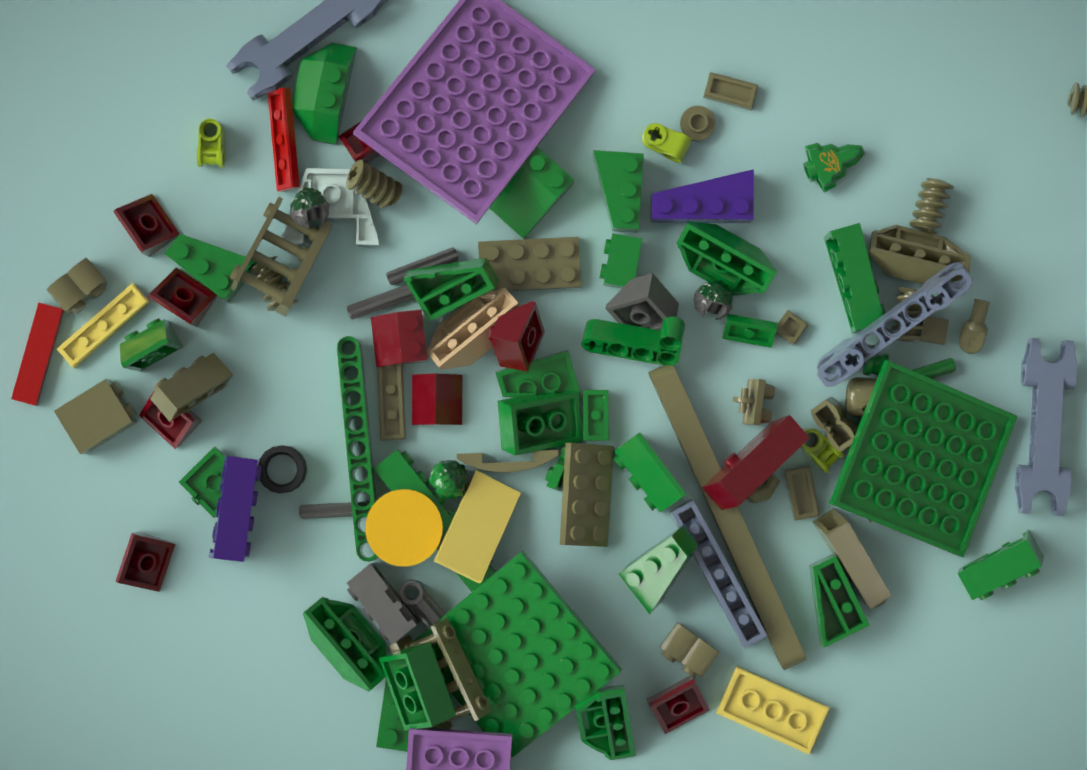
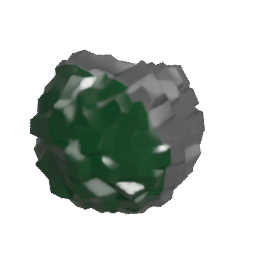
M305 187L291 200L290 214L299 226L310 228L309 221L321 219L322 223L328 220L330 203L319 190Z
M721 280L704 283L695 291L693 298L694 308L702 317L708 311L709 313L717 314L715 320H721L732 309L733 298L731 289Z

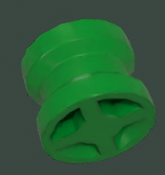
M889 354L874 355L864 362L863 375L870 376L873 374L878 377L884 360H889Z

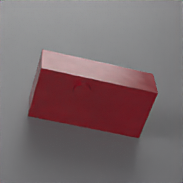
M791 415L772 421L738 454L734 452L723 461L725 466L702 489L721 511L740 506L810 437Z

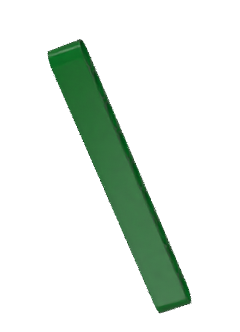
M346 336L341 338L337 344V356L357 556L363 561L371 562L379 557L375 553L372 557H366L363 554V546L368 541L366 532L360 528L361 520L368 516L371 507L377 501L363 351L358 340L352 336ZM349 342L355 343V352L351 355L344 354L343 348L345 344ZM351 367L358 369V376L354 380L346 378V371ZM353 392H358L361 396V400L357 405H350L348 402V397ZM361 417L363 420L362 428L357 431L352 430L350 426L352 419ZM358 442H363L366 447L365 452L360 456H356L353 453V446ZM360 467H365L368 471V476L364 481H358L355 477V472ZM363 492L370 495V503L365 507L358 504V496Z

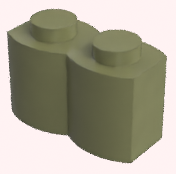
M86 257L47 288V291L67 315L71 313L76 315L86 307L85 302L91 297L96 299L106 291L105 286L108 283Z
M829 397L811 410L813 420L821 429L826 431L827 438L835 449L842 452L852 444L858 427L852 420L846 417L844 408L839 401Z
M676 622L660 645V648L664 650L661 655L672 663L678 660L685 666L682 670L693 678L697 674L703 677L720 653L678 622Z

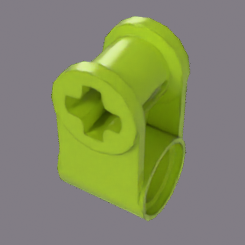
M205 119L198 128L197 165L198 167L219 165L220 168H224L226 162L225 129L215 119ZM211 125H216L218 129L214 137H208L206 134L207 128Z
M658 123L648 125L642 134V143L646 148L677 163L683 162L692 142L689 136ZM653 131L658 133L655 141L650 140V134Z
M803 429L806 434L813 433L816 440L814 445L808 447L804 443L800 448L823 472L828 474L830 472L829 468L845 455L843 452L835 449L829 440L817 429Z

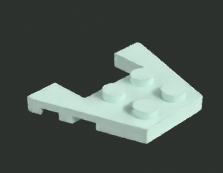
M306 168L298 192L305 187L319 190L330 203L328 219H357V246H380L367 200L362 197V193L357 195L354 189L348 190L346 188L350 169ZM286 225L282 238L294 244H304L305 234Z

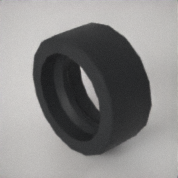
M284 445L272 447L263 453L258 462V466H261L260 482L271 492L279 494L292 492L299 488L305 480L307 473L306 461L295 448ZM284 454L290 456L295 461L297 473L291 482L281 485L270 479L267 468L273 457Z

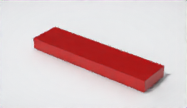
M283 87L267 92L276 189L278 192L300 188L291 88Z
M38 302L11 397L12 400L38 406L64 314L62 308Z

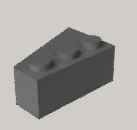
M373 562L347 582L349 594L355 601L359 600L365 607L363 609L370 620H374L377 623L382 635L392 645L420 622Z

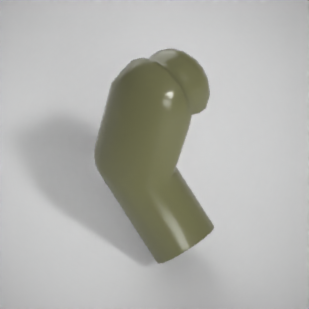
M771 475L764 485L758 487L747 499L755 504L769 500L780 480Z

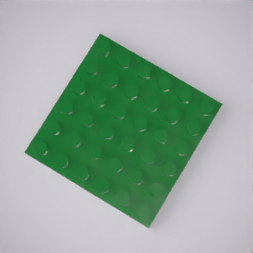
M884 360L829 504L964 558L1018 416L894 362Z
M524 550L438 620L440 622L448 618L478 684L488 700L491 712L475 722L483 732L512 734L511 758L575 709L576 704L598 691L623 670ZM431 627L428 628L425 632H423L420 636H418L413 642L433 634ZM438 643L431 645L436 652V660L444 657ZM449 666L440 669L445 677V684L455 680ZM460 689L452 692L461 705L466 704Z

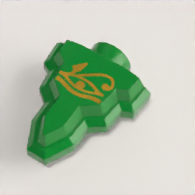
M819 143L805 146L808 161L803 163V167L809 181L817 180L825 193L836 187V181L843 178L847 168L856 165L865 152L862 145L847 144L838 148L833 144L821 146Z

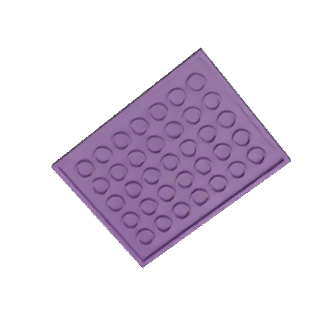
M459 0L356 127L353 135L477 225L534 149L541 143L590 80L596 69L501 0Z

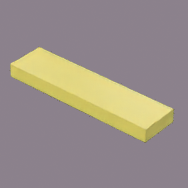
M132 283L61 344L57 350L72 368H76L151 302Z

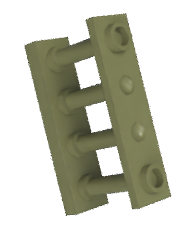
M278 197L275 204L270 202L263 215L267 218L243 264L241 266L236 264L230 278L233 279L231 289L234 291L239 282L242 281L277 299L276 302L280 305L276 312L286 317L333 225L325 221L320 228L317 226L314 228L311 226L310 228L299 226L290 215L278 210L283 198ZM273 219L307 235L309 240L313 241L310 248H301L270 232L268 228ZM262 239L297 256L298 260L302 262L299 269H291L256 251ZM251 260L288 278L287 281L291 283L288 290L284 288L280 290L245 272Z
M448 618L431 626L433 631L431 635L413 642L410 635H407L393 645H389L393 653L417 644L430 642L433 645L438 643L444 657L437 660L439 668L450 667L455 680L445 684L448 693L450 694L460 689L466 704L454 708L456 716L428 728L450 729L453 727L451 720L471 713L474 721L491 712L488 700L478 684Z

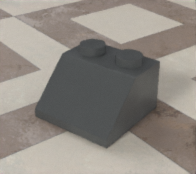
M651 273L631 279L606 304L605 309L618 323L661 330L662 322L665 318L677 317L679 303L658 278Z

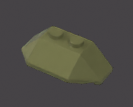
M899 225L886 227L879 231L875 230L871 234L869 254L888 276L924 284L933 275L955 262H961L970 274L971 255L963 252L946 237ZM962 275L954 276L951 278V282L961 280Z

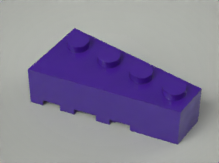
M754 169L652 193L650 222L751 223L754 220Z
M225 456L220 483V492L222 493L216 508L218 522L215 523L212 533L213 543L215 544L214 549H210L209 558L244 562L245 557L250 555L251 542H247L248 531L252 532L254 527V517L250 516L251 507L256 506L258 491H254L255 481L260 480L261 466L257 465L258 460L233 456Z

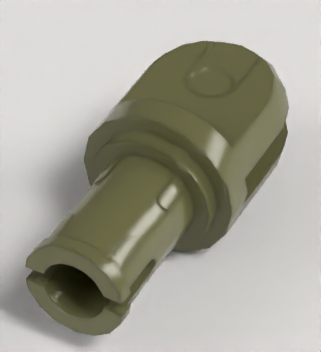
M975 298L970 320L963 323L959 345L968 354L978 353L984 346L988 327L984 323L991 302Z

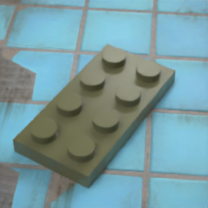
M579 237L478 242L479 259L487 258L499 279L495 289L491 291H498L501 288H506L508 291L581 288Z
M566 443L560 545L608 547L614 446Z

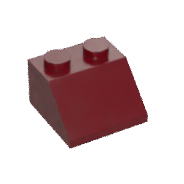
M530 301L499 316L495 326L491 327L489 340L492 343L494 355L497 357L500 367L528 372L545 333L536 302Z
M422 309L371 317L376 368L427 362Z

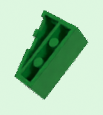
M1029 530L1022 534L1023 538L1012 543L1006 542L1001 545L1002 548L990 554L986 553L959 568L957 574L972 600L976 598L984 600L994 594L993 590L1001 586L1003 589H1007L1017 583L1016 579L1024 575L1026 578H1029L1040 572L1039 568L1042 567L1044 556Z

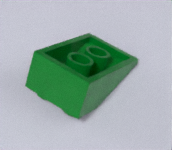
M536 147L489 209L524 239L573 186L574 179L540 148Z
M158 318L148 323L146 330L140 333L134 331L125 336L126 341L120 344L122 367L140 372L183 348L170 322L165 319L161 321Z
M578 392L519 396L497 401L501 449L516 456L564 446L566 443L582 442Z

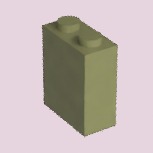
M105 379L54 410L80 454L91 452L137 423L134 418L137 415L136 411L129 402L125 403L121 396L124 392L116 381L112 382V380Z

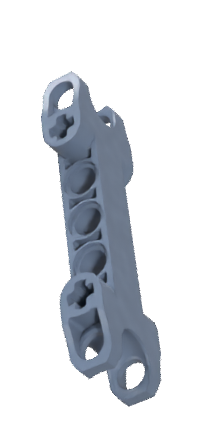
M324 0L270 42L262 34L242 46L226 66L232 74L238 73L246 67L259 69L260 76L258 81L247 91V94L253 101L266 95L267 92L279 89L292 78L293 74L287 66L347 21H350L355 28L361 27L372 19L388 0Z
M951 263L929 278L920 289L852 338L842 341L825 354L817 364V369L819 370L817 376L826 387H832L858 371L864 362L932 313L947 307L969 290L973 280L962 263ZM962 275V279L957 283L951 282V278L954 276ZM936 292L939 295L935 297L932 293ZM912 304L921 306V311L916 315H911L907 312L908 307ZM891 319H896L900 322V326L895 330H890L886 327L887 322ZM871 334L877 335L879 341L874 345H869L865 342L867 336ZM830 366L837 368L833 372L825 371Z
M1029 338L1026 345V351L1021 363V385L1033 387L1029 463L1028 465L1018 464L1015 472L1014 489L1019 513L1029 514L1035 494L1039 491H1045L1051 498L1053 515L1064 516L1067 501L1071 493L1072 475L1070 468L1059 467L1063 392L1064 389H1074L1077 382L1078 364L1072 340L1062 341L1059 358L1054 363L1047 362L1041 356L1039 338Z

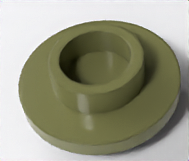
M692 106L683 113L680 120V128L683 134L689 136L693 141H702L713 133L715 118L708 108Z

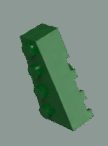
M857 223L832 230L823 237L852 333L863 330L886 313L884 305L880 304L879 287L873 277L872 264L867 253L861 224Z

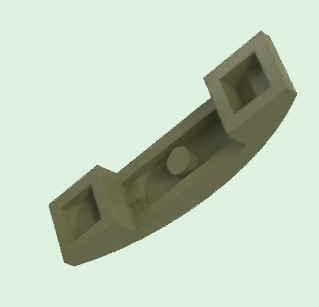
M559 451L533 452V461L483 463V453L457 454V459L467 465L486 471L517 472L543 465L557 457Z

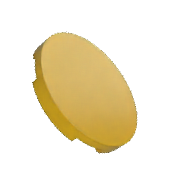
M408 489L395 490L380 497L371 507L365 524L366 538L372 551L381 560L391 565L403 567L419 564L429 558L440 543L443 529L441 515L435 504L422 493Z

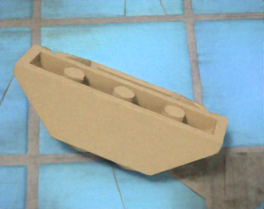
M501 288L498 291H489L463 304L437 326L431 345L426 352L441 370L471 366L493 348L489 340V331L492 326H495L498 317L520 307L519 303L506 288Z

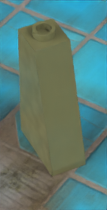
M834 508L812 521L831 553L837 557L846 577L862 602L869 609L883 605L886 599L891 597V594L849 522Z

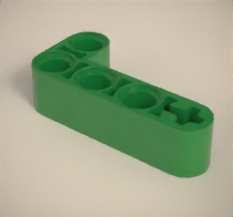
M667 317L662 322L661 330L591 319L586 322L581 345L584 350L591 353L663 366H675L680 358L685 323L678 317Z

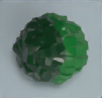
M456 460L440 461L434 465L429 483L436 488V493L442 499H454L463 496V492L468 485L469 476L464 464L460 465Z

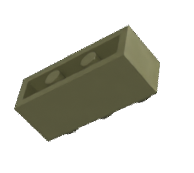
M214 352L207 357L202 355L192 363V366L187 369L182 367L177 370L172 378L160 380L154 386L155 391L150 400L171 422L224 389L233 374Z

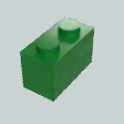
M612 233L611 240L606 239L604 254H608L607 264H602L599 277L604 279V286L622 289L631 279L636 278L642 238Z

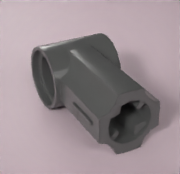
M408 580L403 584L400 592L402 600L412 608L428 628L445 615L444 611L418 580ZM413 585L419 589L420 594L418 597L409 598L405 594V589L408 586Z

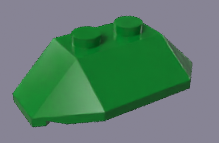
M332 42L301 59L292 109L313 141L337 145L357 47Z
M688 221L676 242L691 273L707 282L723 281L731 289L732 296L757 292L765 293L777 273L776 268L760 248L717 224Z
M321 597L303 612L311 641L344 680L369 692L385 678L379 658L387 655L386 643L354 605Z
M624 685L599 689L575 705L581 741L605 754V757L609 760L636 756Z

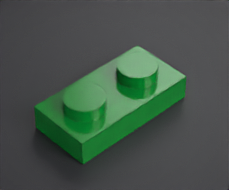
M727 314L722 339L772 348L777 331V322Z
M583 390V441H609L608 390Z

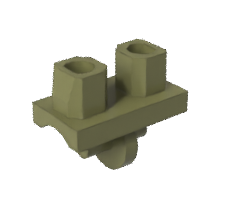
M748 379L747 388H742L741 396H734L732 401L740 403L738 413H744L742 424L760 425V423L771 422V409H764L762 407L763 399H773L775 386L767 384L766 380Z

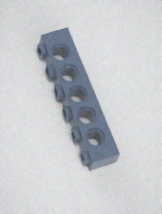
M690 500L669 511L677 527L680 528L684 525L699 546L693 556L741 645L746 648L767 637L694 500Z

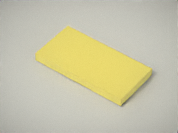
M476 470L434 562L480 584L521 492Z
M736 666L716 713L810 755L830 708Z

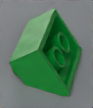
M640 432L614 451L617 455L613 458L621 470L626 468L632 475L628 478L637 491L640 488L647 495L644 501L652 511L657 509L659 512H662L686 495Z
M430 642L417 644L379 658L404 730H409V727L413 729L433 727L456 716L453 700L449 696L445 685V677L440 671L436 660V652Z

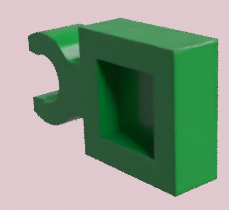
M562 447L557 463H555L554 467L549 468L545 478L548 481L547 487L560 491L564 479L565 447Z

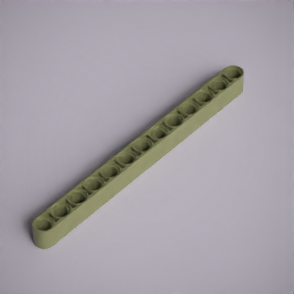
M660 366L649 371L648 374L782 669L786 670L806 661L807 658L738 506L721 511L702 489L721 468L675 367Z

